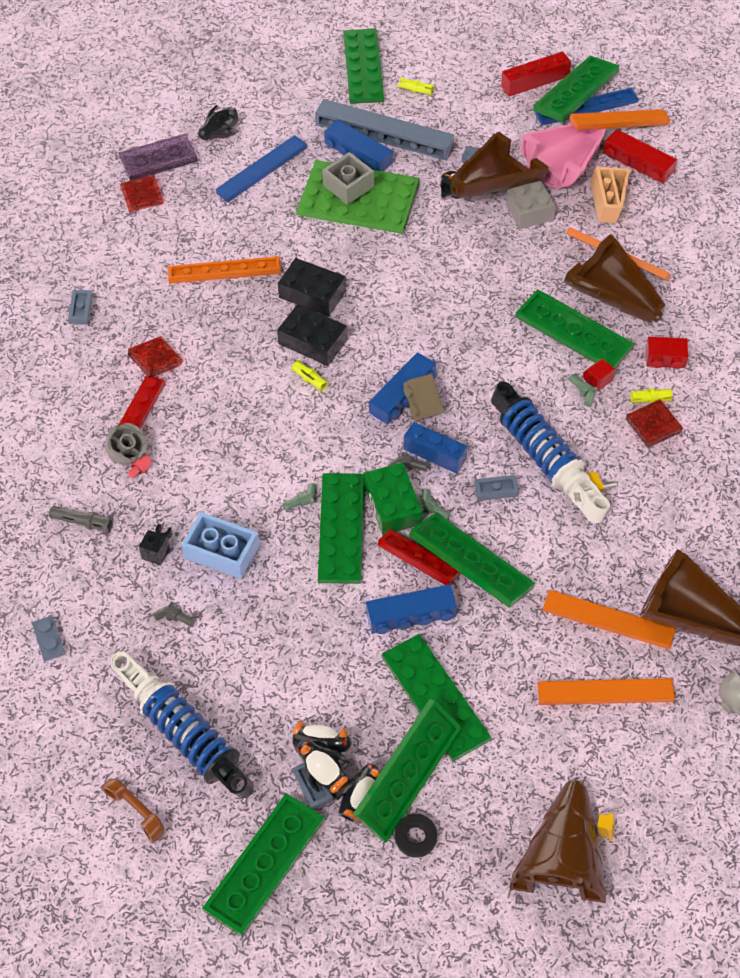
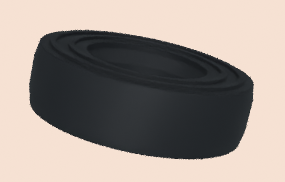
M410 814L402 818L395 829L396 845L402 853L409 857H423L434 849L437 842V829L428 817L421 814ZM412 828L422 829L425 833L424 841L419 844L411 843L407 839L408 831Z

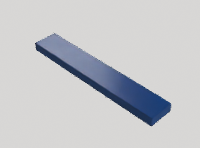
M632 87L590 97L573 114L597 113L638 103V97ZM535 112L541 126L560 122Z
M296 135L292 136L216 188V194L226 202H230L307 149V144Z

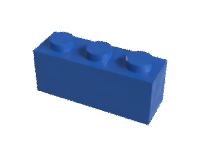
M413 422L404 435L403 450L458 474L467 460V445Z

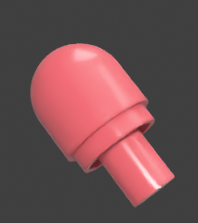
M144 454L139 460L132 463V469L128 472V475L131 478H135L137 474L145 473L152 464L150 456Z

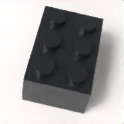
M298 258L293 260L277 283L280 299L299 304L326 316L331 315L346 292V276Z
M299 304L294 307L277 329L279 345L326 366L330 365L348 340L347 325Z

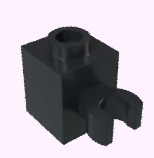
M158 524L155 532L151 530L146 532L139 545V550L143 560L161 566L170 550L168 539L172 536V529L169 527L166 532L162 533V525Z

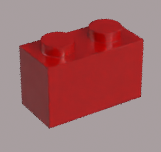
M648 336L645 348L647 367L686 368L688 360L687 338Z

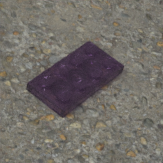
M186 133L119 152V158L130 181L198 162L197 155Z

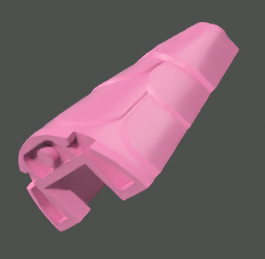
M569 123L565 126L552 127L524 134L521 141L522 156L526 158L528 163L526 167L530 169V161L537 158L549 166L546 176L541 180L543 185L555 189L568 187L581 177L592 156L597 152L606 129L576 130L573 124Z

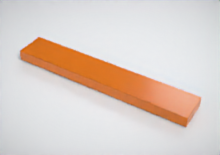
M664 109L571 114L569 118L576 130L669 125L671 121Z
M571 227L566 232L567 235L596 249L602 242ZM628 254L638 268L663 280H670L671 274Z
M280 256L168 266L169 284L281 274Z
M549 590L543 606L544 612L670 650L675 633L674 628L662 626L632 614L553 590Z
M672 678L538 681L537 683L539 705L674 702L675 700Z

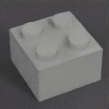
M350 152L322 170L323 186L347 205L374 187V171Z
M542 181L507 189L506 205L519 229L553 221L555 205Z

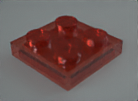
M155 175L119 183L129 212L164 204Z
M161 336L128 349L129 357L149 378L182 365L183 359Z
M660 399L626 415V421L647 448L681 433L683 429Z

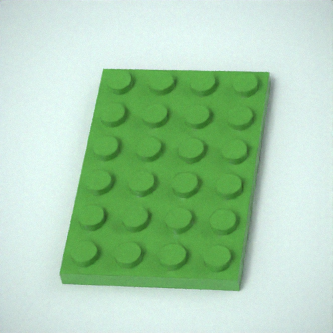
M315 160L296 210L297 215L403 234L419 185V178L373 170L374 187L347 205L323 186L322 170L332 163Z

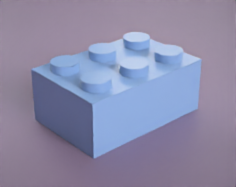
M200 512L181 546L184 559L242 579L260 544L258 532Z

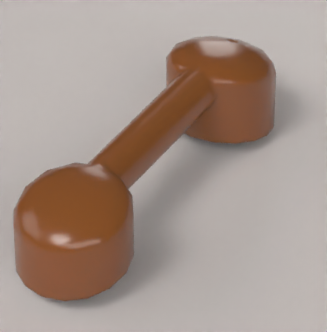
M111 778L101 786L102 791L115 801H120L124 798L145 818L141 822V827L152 844L164 834V826L159 817L139 801L122 782Z

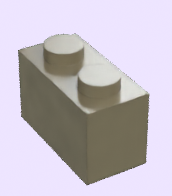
M432 374L413 378L403 383L404 394L408 399L410 413L415 422L444 412Z

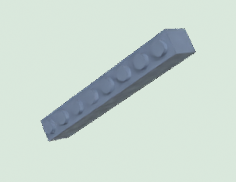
M323 99L315 112L316 125L328 128L335 121L340 120L377 142L447 161L454 147V134Z

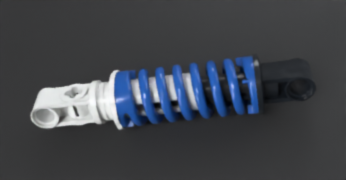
M507 382L497 383L491 397V403L501 413L500 423L507 428L511 435L517 439V442L523 446V449L529 453V457L542 469V472L547 476L555 489L563 488L565 494L570 496L574 504L579 507L590 522H602L610 507V502L590 480L588 474L583 472L585 469L584 461L580 460L578 456L576 457L574 452H570V447L564 444L562 437L557 436L555 429H551V424L545 421V417L542 414H538V409L534 407L529 397H520L513 386Z
M117 652L112 656L111 667L118 673L126 685L135 692L134 698L141 703L140 713L150 718L151 723L157 726L161 733L165 734L167 740L173 742V746L176 749L181 750L182 756L188 758L189 763L196 767L199 774L204 777V781L207 784L220 781L234 795L240 798L249 797L253 793L254 784L236 765L240 752L232 746H226L225 738H218V731L210 729L211 725L208 721H202L203 716L200 713H195L193 705H187L185 697H179V691L175 688V685L172 682L162 683L158 676H152L125 652ZM127 660L126 666L121 668L122 663ZM244 780V787L237 791V784Z

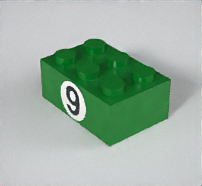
M403 462L363 472L364 488L382 536L389 529L398 532L413 528L422 522V510Z

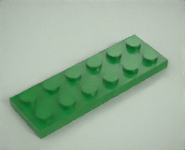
M377 29L343 30L350 104L384 102Z
M590 55L533 105V111L564 122L619 72V65Z
M538 289L515 314L517 319L592 362L596 363L600 359H604L614 369L634 346L633 342Z
M322 474L318 583L361 584L364 474Z
M436 512L410 530L409 536L508 608L534 588V581Z
M420 634L381 654L382 659L419 714L428 700L432 699L462 727L446 751L452 762L491 741V736Z
M428 700L353 813L362 824L383 842L387 843L398 823L404 817L462 728L435 700Z
M285 793L202 907L203 912L243 937L321 827L325 817Z

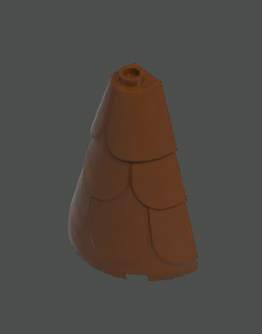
M497 132L469 160H466L452 176L451 191L459 198L504 191L543 180L549 166L534 158L530 161V169L510 155L511 139L501 132Z
M611 234L598 245L591 258L583 265L578 262L566 274L564 283L609 306L618 308L620 312L648 323L653 321L657 323L663 316L661 311L665 307V303L649 280L645 279L617 239Z
M677 549L649 593L641 610L640 617L662 626L682 630L685 633L708 637V640L740 647V605L732 597H729L686 553Z
M571 780L565 783L544 815L543 823L531 839L528 849L512 874L510 889L534 893L535 883L579 889L581 900L606 903L607 890L601 866L602 859L595 834L597 828L588 790L582 782Z

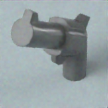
M402 452L401 456L389 463L388 466L403 462L406 469L413 467L427 472L430 462L424 463L415 460L414 457Z
M172 601L168 606L153 613L156 621L166 616L168 621L172 619L175 621L179 620L190 627L194 625L197 618L196 616L190 617L182 613V610L174 606Z

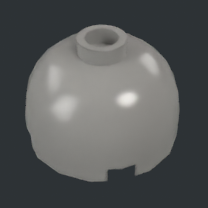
M130 423L115 425L107 434L105 449L108 456L114 462L121 465H130L144 455L147 449L144 432L136 425Z
M731 672L720 684L719 696L723 701L720 705L727 713L731 714L734 712L740 716V676L735 672Z

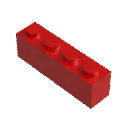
M562 51L502 71L501 87L510 97L564 79L570 74L571 61Z
M618 129L604 143L603 153L608 157L662 184L675 172L676 158Z

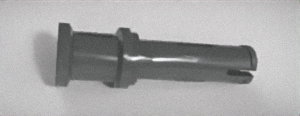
M52 506L49 511V518L83 525L88 530H101L105 534H109L113 526V516L108 515L105 517L97 515L93 511L87 514L57 506Z

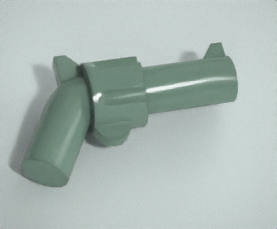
M577 373L572 374L569 377V381L579 388L580 396H586L584 405L591 407L594 392L598 388L583 382L577 377Z
M309 483L307 493L300 492L296 498L283 502L284 510L288 512L290 508L298 505L302 507L315 503L313 497L316 485Z
M424 489L422 491V504H420L421 509L424 508V510L431 514L436 512L448 520L451 513L439 507L435 499H430L431 491Z

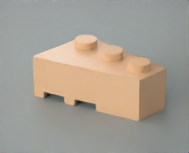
M595 167L590 186L598 222H617L623 207L630 169Z

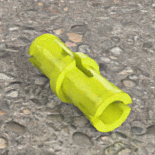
M402 77L399 79L401 83H398V88L430 96L433 93L431 91H434L433 84L422 83L417 79L415 81Z
M299 360L295 361L292 365L291 370L300 375L304 382L312 384L321 392L327 388L328 381L319 376L313 368H308Z
M648 388V390L630 392L632 394L630 395L631 403L649 402V404H654V402L672 401V398H670L672 397L671 388L660 390Z

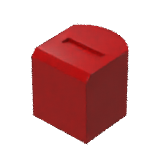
M600 359L583 372V378L585 382L593 387H597V391L613 381L615 369L604 359Z

